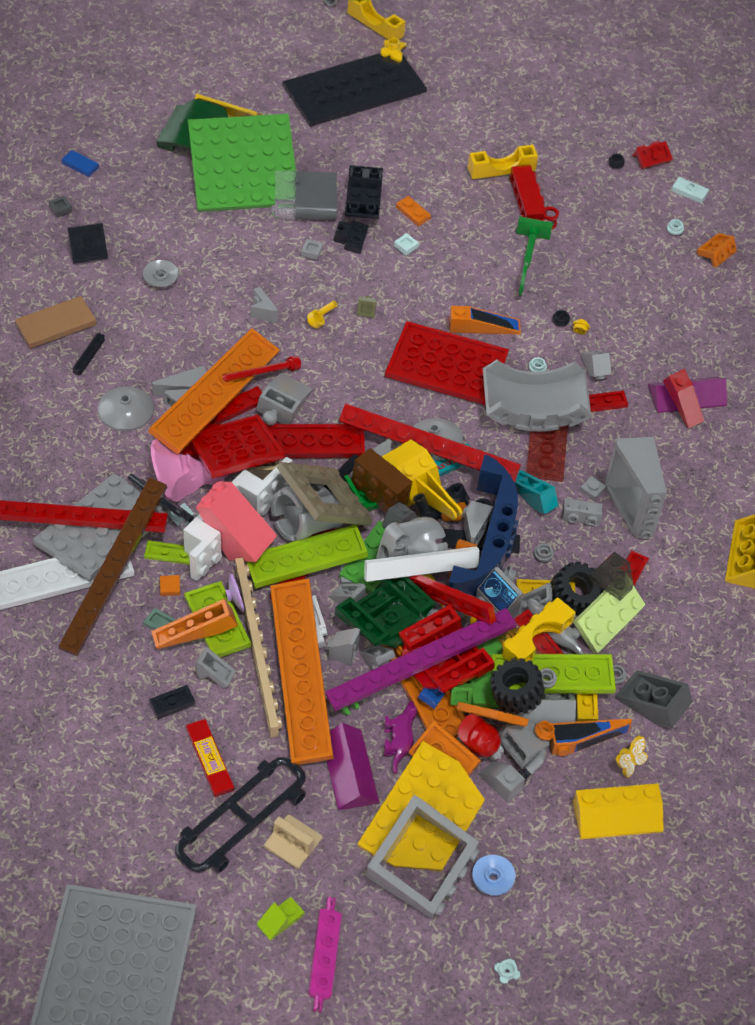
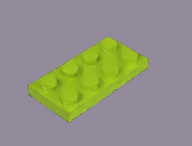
M221 581L184 593V598L191 613L222 599H225L233 609L238 626L223 633L203 638L207 648L221 658L251 647V642L232 602L227 599L225 588Z

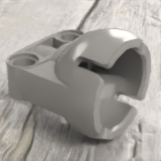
M309 483L319 494V498L323 503L340 504L334 494L321 484ZM290 486L276 492L271 501L272 517L284 515V519L274 522V525L280 535L288 541L303 540L314 533L332 528L338 529L343 526V523L315 521Z
M418 517L409 522L399 524L393 522L386 527L383 533L376 559L448 550L446 542L435 543L436 539L445 537L444 529L438 521L430 517Z

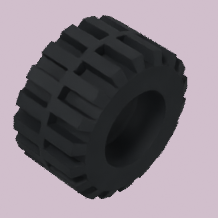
M578 561L575 564L570 562L550 582L552 601L558 597L576 612V616H579L604 591V588L601 587L603 581L599 580V573L596 574L594 572L595 569L593 567L589 568L588 564L584 563L581 565V562ZM570 582L577 584L581 588L583 595L575 593L570 586Z
M512 658V661L508 662L506 660L503 662V665L499 664L496 667L497 671L494 670L492 672L490 682L496 705H499L502 711L506 709V713L509 714L512 712L515 715H519L520 712L526 714L530 709L532 711L535 710V705L539 706L541 704L545 691L542 674L536 664L533 665L532 661L528 660L525 662L524 658H520V660ZM517 683L526 684L523 688L520 689H509L512 685Z

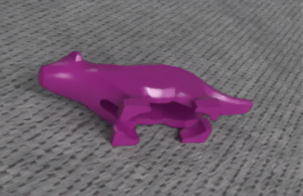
M409 701L404 711L393 720L385 716L384 733L392 732V742L390 743L388 739H385L384 757L395 755L393 761L394 774L398 772L399 762L414 745L412 723L417 715V708L413 701Z

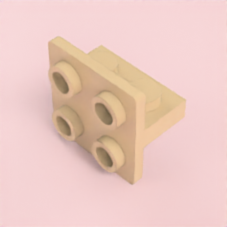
M287 815L285 819L278 817L274 821L272 835L264 843V848L294 868L299 869L320 843L322 835L291 815Z

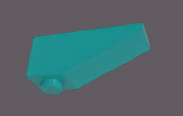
M522 470L519 471L515 482L516 487L520 488L518 494L533 509L546 514L559 506L555 486Z

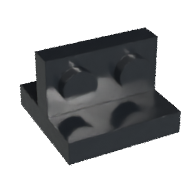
M102 222L67 228L68 245L71 249L73 263L108 258Z

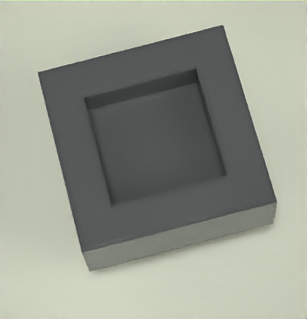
M65 196L49 201V207L57 217L73 211L72 205Z

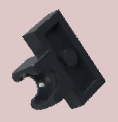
M339 221L333 241L345 244V250L361 254L369 226L356 221H352V224Z

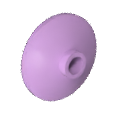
M230 574L229 589L225 590L228 601L233 600L235 605L244 612L245 609L233 574Z

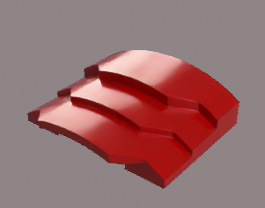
M451 605L440 609L399 632V636L404 643L402 656L462 629L461 618ZM475 646L413 676L423 688L438 689L440 692L445 693L457 685H462L474 677L479 678L495 669V662L484 647L478 650Z

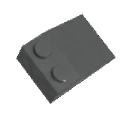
M636 670L616 695L617 700L653 723L669 728L674 727L693 702L687 683Z

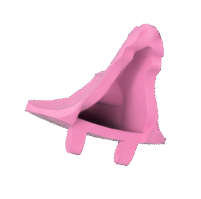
M158 439L152 441L151 456L158 481L167 484L168 488L164 494L172 502L182 500L203 485H214L216 482L223 481L228 477L227 474L212 479L201 461L193 459L188 454L187 456L180 453L177 455Z

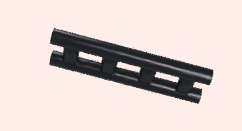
M133 473L128 476L129 481L143 490L146 484L145 480L138 478ZM163 495L160 501L163 506L189 523L194 520V516Z

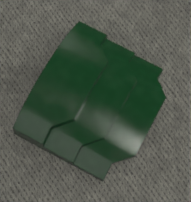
M193 99L184 105H176L172 116L156 141L157 147L174 151L177 146L191 151L188 120L224 118L229 116L225 108L203 100Z
M407 576L381 580L379 588L358 602L349 597L335 607V615L347 626L360 629V635L364 636L372 645H385L397 648L404 644L399 636V632L426 618L429 611L435 606V602Z

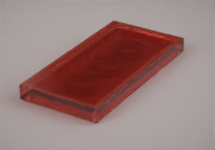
M568 425L561 426L559 430L530 431L526 473L542 480L563 482Z

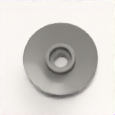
M155 260L145 266L143 277L151 286L167 287L177 280L178 269L170 261Z

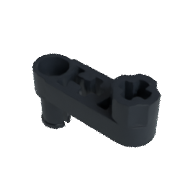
M455 483L445 489L456 503L465 502L466 506L469 504L470 498L463 484ZM423 493L414 496L413 501L418 508L420 517L437 519L443 514L428 504Z

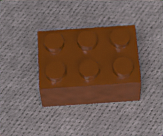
M369 448L355 459L351 481L357 490L362 491L370 501L376 502L385 513H387L390 507L399 502L406 506L408 505L413 483L409 478L372 448Z

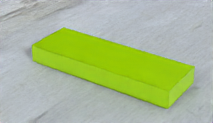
M147 541L144 559L190 565V557L185 552L184 545Z

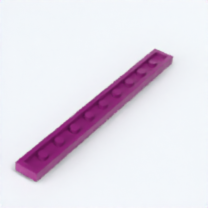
M507 608L495 613L496 621L492 625L479 620L326 691V697L334 711H338L516 628V622Z

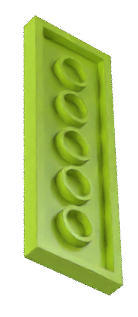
M355 524L266 549L256 562H246L249 567V573L256 589L368 557V552L359 529Z
M502 654L491 655L495 662V669L492 672L494 670L497 671L496 667L499 664L503 665V662L506 661ZM534 654L533 665L536 664L539 670L549 668L554 671L557 677L556 684L553 687L544 688V694H615L616 686L612 654ZM517 683L512 685L509 689H520L523 688L526 684Z

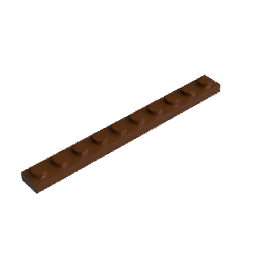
M150 477L148 478L58 646L59 649L75 656L79 655L166 492L167 484Z

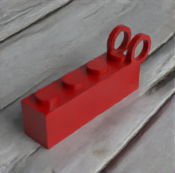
M531 165L511 167L510 181L521 216L541 221H553L552 230L557 227L559 211L552 206L544 207V197L540 194V185L536 182V173L533 172ZM547 211H553L556 213V215L553 217L547 216L546 214Z

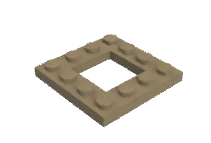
M280 462L277 466L279 472L315 521L370 525L373 521L368 514V510L362 506L359 498L353 494L349 485L343 481L338 470L335 468L295 464L292 462ZM309 483L327 485L340 504L323 503L319 498V494Z

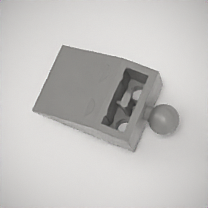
M280 373L267 385L260 395L256 411L263 414V421L267 425H274L277 421L282 424H291L313 389Z

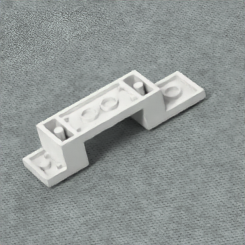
M286 457L282 462L290 463L292 460ZM277 467L264 480L244 469L232 481L260 516L265 515L269 511L274 494L280 489L290 486ZM200 514L183 529L184 549L190 557L191 578L195 581L205 576L214 564H217L222 557L221 532L206 524Z

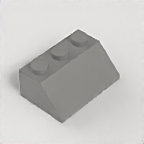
M544 694L541 704L539 706L535 705V710L532 711L530 709L526 714L520 712L519 715H516L529 719L528 723L532 722L534 724L543 720L550 723L575 722L576 699L573 694Z

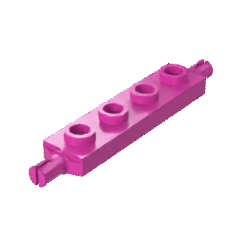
M328 897L326 909H320L318 912L308 995L314 998L313 1011L318 1013L322 1012L323 1000L331 998L342 915V913L335 911L336 898L334 897L333 899Z

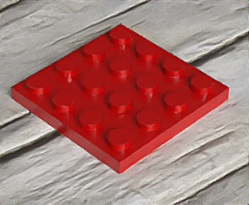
M259 414L203 429L190 442L212 479L285 458L284 451Z

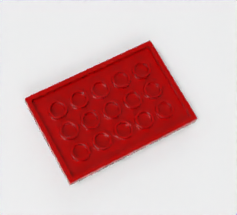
M406 321L385 371V377L486 405L483 368L495 360L505 364L509 349Z

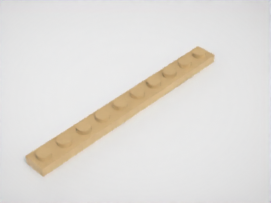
M236 558L235 570L245 609L244 613L270 738L278 737L279 729L282 728L281 717L276 715V711H278L277 699L272 697V693H275L274 684L268 678V676H271L270 665L265 664L267 651L266 647L261 645V642H264L262 630L258 631L260 619L259 614L254 612V609L257 607L255 597H251V593H253L252 581L247 579L250 576L249 567L244 564L243 558Z

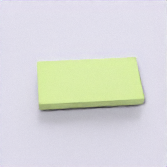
M620 574L573 623L591 651L599 653L645 606V603L627 574Z

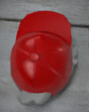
M470 714L465 717L458 727V740L478 757L492 756L494 760L500 759L504 749L501 745L499 732L489 722L484 721L476 714Z

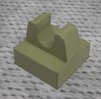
M367 295L365 297L359 296L357 315L374 318L377 299Z

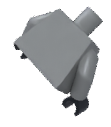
M532 722L528 723L526 727L507 723L497 731L500 734L502 745L521 769L526 768L525 771H518L525 778V785L528 775L530 773L533 775L543 765L550 740L540 739L534 731L536 725Z

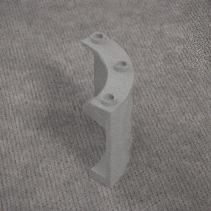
M495 360L483 368L486 413L488 417L500 424L506 425L507 423L515 426V429L539 432L559 430V427L570 425L571 427L591 418L586 371L575 361L554 370L541 372L514 369L501 363L499 360Z

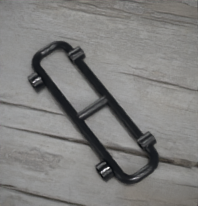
M278 757L270 763L263 760L258 765L257 770L259 772L196 827L191 829L187 826L181 831L180 836L182 839L179 840L175 848L176 857L191 871L203 872L211 867L217 873H221L229 864V859L224 856L229 850L286 800H290L294 805H298L305 798L306 792L301 788L306 780L304 770L298 764H292L291 759L288 757ZM278 766H287L297 775V780L254 818L236 803L265 777H270ZM228 809H231L246 825L204 862L198 864L192 861L184 853V848L196 841L199 834Z

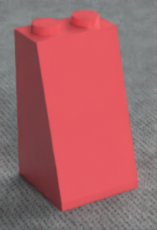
M216 482L196 506L204 522L221 532V549L228 560L235 561L236 558H243L246 562H256L277 537L272 528L232 482Z

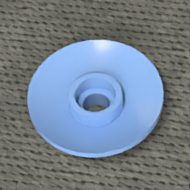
M487 855L480 858L475 863L472 871L473 881L477 888L489 895H501L508 892L514 885L516 877L513 865L506 858L499 855ZM495 876L497 880H491L489 877Z

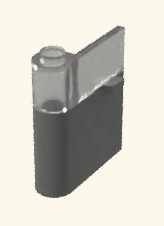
M275 171V205L271 206V215H274L275 219L337 220V172Z

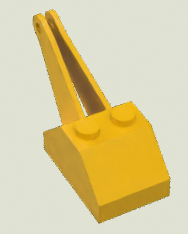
M409 440L382 456L413 482L407 505L408 508L415 504L413 501L414 496L423 493L431 507L452 520L463 514L460 506L442 487L437 465L427 449L413 440Z

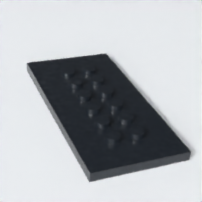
M381 53L282 81V86L309 127L427 92V87L403 54L401 62L392 60L390 56L382 57Z

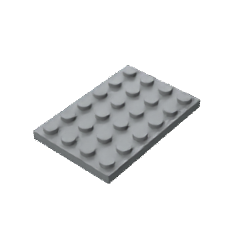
M113 473L74 506L132 510L142 490ZM159 503L155 512L171 514V511L161 503ZM51 524L33 538V544L91 581L99 572L121 529ZM144 531L142 537L145 536L149 531Z

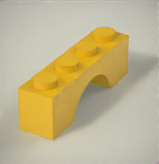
M348 0L347 13L384 38H397L400 40L404 37L406 21L393 14L388 18L382 17L374 9L371 0Z
M534 144L518 146L512 154L500 159L489 157L486 151L469 153L468 170L472 179L510 174L511 167L531 165L532 170L536 171L538 154Z
M558 597L553 602L549 601L540 614L536 613L530 619L528 625L521 626L513 638L510 637L504 642L502 656L507 661H512V658H516V660L524 658L525 662L528 660L532 661L536 650L532 639L542 632L561 634L573 623L576 612Z

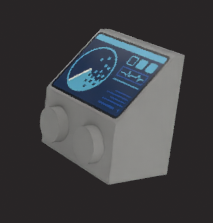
M497 566L478 587L476 598L492 604L495 613L507 608L513 618L519 614L523 592Z

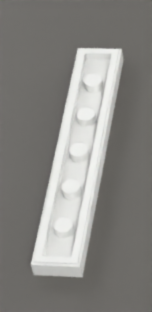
M469 547L365 560L364 579L366 581L452 571L453 566L466 569L476 568L479 565V548Z

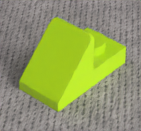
M290 897L279 906L274 902L258 921L257 926L271 941L305 916V912Z

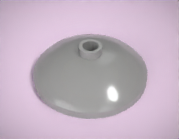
M131 386L117 387L108 391L98 403V415L101 421L109 428L118 431H133L143 427L150 421L154 412L151 397L145 391Z
M428 418L413 426L449 440L463 443V435L460 428L449 420ZM430 454L432 459L435 461L445 460L444 458Z

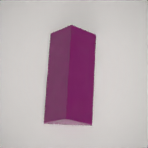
M717 376L690 379L701 409L727 406L725 378ZM663 382L648 384L657 413L678 411Z
M341 723L330 730L334 759L326 760L337 809L339 811L379 804L362 730Z

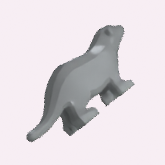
M530 598L526 602L528 609L533 615L536 613L540 614L543 611L544 605L537 600ZM569 626L561 634L547 632L555 643L571 649L576 654H584L576 642V639L581 635L576 626L573 628Z

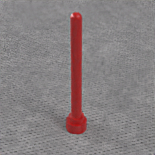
M291 356L285 362L224 374L222 379L227 382L283 369L295 371L301 368V360L298 356Z

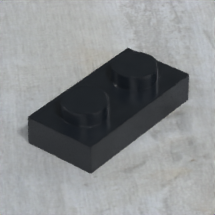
M188 685L149 699V704L158 720L194 706L195 699Z

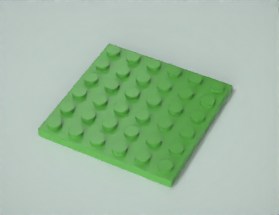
M289 114L188 120L198 212L295 206L296 167Z

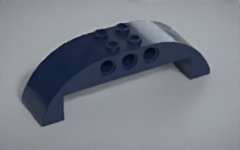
M484 454L480 469L477 491L497 495L478 569L474 571L453 566L449 581V587L474 597L478 587L497 566L502 570L506 557L510 558L519 520H515L518 509L516 485L508 471L497 460Z

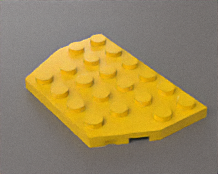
M423 741L357 843V847L375 856L414 795L429 804L465 832H467L480 811L485 799L459 761ZM417 815L386 863L394 868L442 872L460 841Z

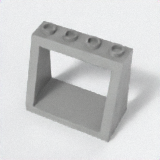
M654 437L616 439L605 481L606 491L635 538L649 539L655 535L667 494Z
M414 795L367 866L366 877L433 919L436 914L440 916L446 904L443 902L446 897L449 896L451 898L457 888L454 884L458 878L463 879L469 869L466 867L470 860L474 861L480 850L477 849L479 841ZM417 815L467 845L431 902L384 868L385 863Z

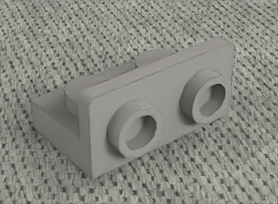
M565 498L562 520L570 523L578 522L590 526H600L603 504Z

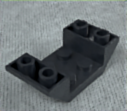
M349 166L345 216L379 219L383 168Z

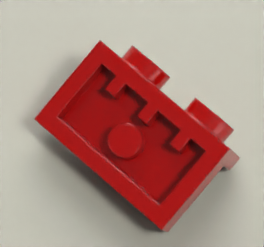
M655 141L650 146H638L632 154L633 157L638 158L641 169L673 160L666 141L661 143L660 141Z

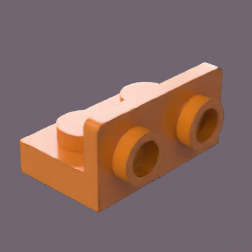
M721 233L716 234L697 249L699 256L711 258L713 267H718L737 251L735 237Z

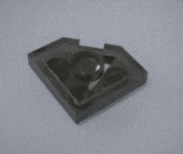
M613 552L589 577L592 582L620 601L633 589L630 562L616 552Z

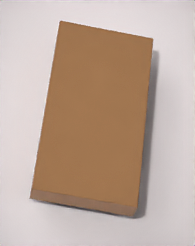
M82 296L15 319V325L29 349L97 325L95 317Z

